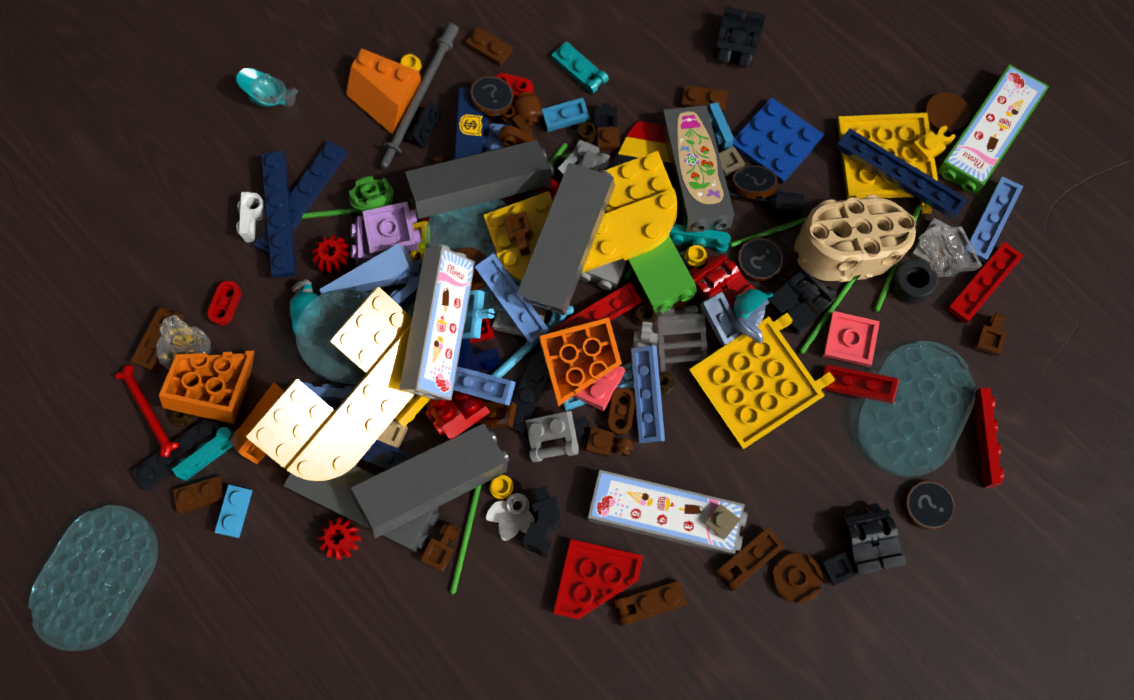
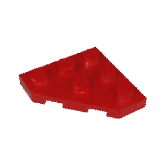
M570 539L553 614L579 620L636 583L639 578L643 556Z

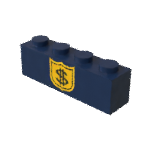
M459 88L454 160L480 154L482 149L487 147V136L483 135V131H487L488 118L484 117L485 112L477 111L471 104L469 97L471 89Z

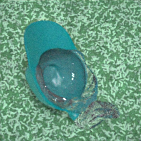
M246 68L236 75V82L239 87L248 94L250 101L259 106L271 107L281 104L289 107L295 102L298 90L295 88L286 90L282 81L271 77L269 74H264L252 68Z

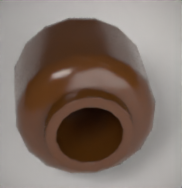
M524 92L515 97L512 107L515 109L516 116L520 114L529 126L537 124L538 119L543 115L538 96L531 92Z

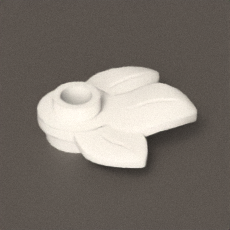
M519 493L510 495L506 501L495 502L486 515V520L499 523V533L503 541L514 538L519 530L526 534L530 523H535L534 517L529 511L528 499ZM520 502L522 504L521 509L514 510V503Z

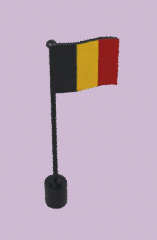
M638 121L627 134L618 155L607 169L658 151L666 170L670 165L662 125ZM671 182L672 187H675V182ZM777 190L776 195L772 194L771 198L756 196V199L749 200L770 203L769 208H773V213L800 217L805 195ZM729 192V195L732 197L748 199L735 192Z

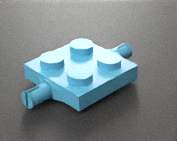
M470 291L462 339H480L482 319L494 318L492 314H495L492 308L483 309V291Z

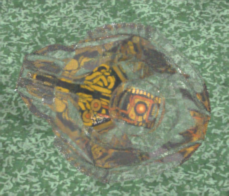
M176 315L163 319L160 326L162 335L157 340L156 353L159 363L168 370H170L176 354L207 353V355H210L211 340L204 331H201L196 326L190 327Z

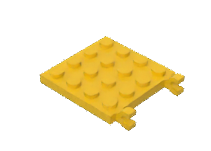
M927 113L838 117L839 141L851 128L938 181L935 158L926 163L912 148L915 141L930 132ZM841 152L847 199L864 198L870 195H877L879 198L914 197ZM921 201V214H931L932 207Z
M788 313L774 322L770 317L761 321L758 328L762 332V344L742 334L689 369L743 449L824 397L825 395L821 389L835 381L830 372L814 381L780 333V330L792 324L793 320Z

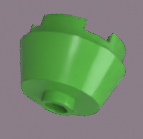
M373 176L364 177L355 182L356 187L349 190V202L361 216H363L362 211L392 205L394 191L385 178L374 180Z

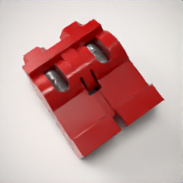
M723 254L719 257L710 255L704 262V268L701 270L692 268L689 271L696 284L697 295L705 301L713 295L723 292L732 310L734 309L736 295H740L743 291L750 288L755 289L752 284H748L736 264L731 260H727V257Z

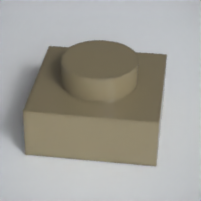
M734 146L719 153L725 177L745 166L744 161Z
M720 504L704 525L725 540L741 519Z

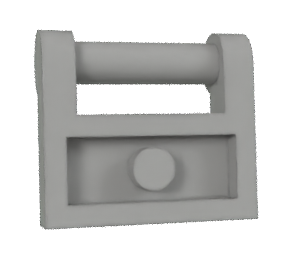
M571 411L526 420L531 446L530 458L533 462H540L543 458L567 454L568 456L578 454L579 448ZM563 437L566 439L565 445L542 449V441Z

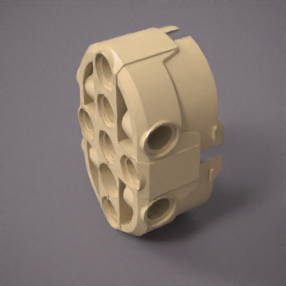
M877 195L839 201L826 200L818 204L806 218L795 240L794 253L797 251L800 256L797 262L801 268L817 279L846 282L851 281L856 275H860L857 280L867 279L887 272L908 252L915 240L916 221L912 215L908 214L898 204L888 199L879 198ZM834 232L839 233L842 238L834 234Z

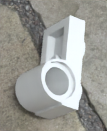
M241 192V201H238L240 221H237L236 224L237 233L241 235L245 242H255L256 221L262 220L267 216L266 204L260 195L256 193Z

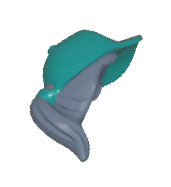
M750 288L743 291L740 295H736L734 313L740 331L757 343L762 344L763 336L758 326L764 318L765 306L769 303L767 298L773 296V293L770 291L763 293L757 289Z

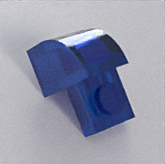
M462 339L458 367L479 372L481 369L484 371L492 370L498 364H501L497 348L474 355L470 339Z

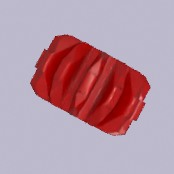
M332 235L328 240L323 236L322 243L316 242L317 249L312 250L313 262L315 265H318L320 271L324 272L326 270L332 275L334 269L341 273V266L348 267L347 260H351V254L349 253L351 249L348 244H345L343 238L337 239L336 236Z
M338 517L336 523L333 520H328L330 528L321 527V530L325 532V536L318 537L319 541L325 542L320 546V549L327 551L326 556L329 558L335 555L337 560H341L343 553L346 557H351L350 549L352 548L357 551L359 548L354 542L361 541V537L355 535L360 530L359 527H352L353 521L350 519L344 523L342 517ZM340 535H343L344 539H341L339 543L335 541L336 538H339Z

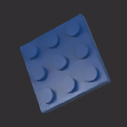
M771 97L734 138L732 147L734 146L737 152L756 166L772 170L777 176V181L783 184L819 144L824 134Z

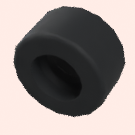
M909 259L903 262L893 274L891 286L892 291L901 301L909 304H919L927 300L934 292L939 279L933 265L925 260ZM907 275L918 277L923 286L921 288L911 286L907 281Z

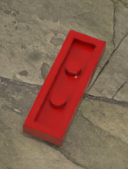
M826 365L824 375L830 372L835 381L822 390L891 404L894 403L899 386V378Z

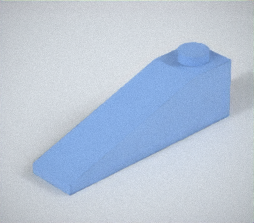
M397 244L322 287L320 292L330 298L374 290L375 287L383 288L400 283L403 284L416 275L418 271L408 250Z

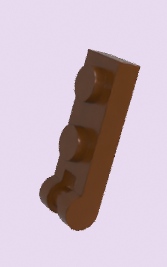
M163 306L159 307L130 362L155 372L170 343L169 320L178 318L183 322L184 315L179 312H170V309ZM168 320L167 325H163V322Z
M768 527L715 573L720 578L723 577L729 584L727 587L733 592L782 550L785 545ZM734 566L742 573L737 578L730 571Z
M676 581L613 601L615 609H618L620 616L618 621L620 627L687 606V602L680 581ZM634 604L637 613L630 615L627 606Z

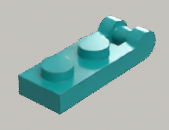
M568 42L552 54V60L591 94L598 90L600 84H605L609 80L604 71L595 67Z
M679 224L673 225L669 235L673 244L685 243L693 246L699 245L703 248L710 247L715 248L718 253H725L731 240L728 233L716 230L686 233L685 226Z
M226 427L220 428L214 439L204 442L197 448L195 453L182 458L177 463V466L172 469L176 477L187 481L233 447L230 440L234 432Z

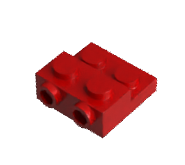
M459 391L452 395L451 400L432 399L426 404L428 410L425 411V414L439 434L445 433L449 440L490 413L479 397Z

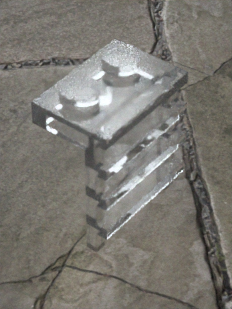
M697 306L683 307L684 311H674V308H671L665 312L655 313V322L658 325L661 372H666L665 363L703 361L708 357L705 313L698 309ZM700 332L701 340L664 343L663 335ZM701 346L702 354L665 357L664 349Z

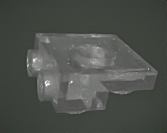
M931 227L918 237L920 248L927 254L930 260L929 266L936 272L938 277H953L959 272L976 271L982 266L962 227Z

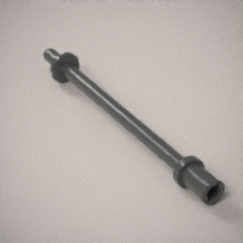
M447 23L442 36L437 39L436 45L438 49L391 143L385 142L383 148L386 150L380 164L383 169L389 167L394 155H401L402 150L399 148V145L445 52L452 50V43L459 32V28L452 23Z

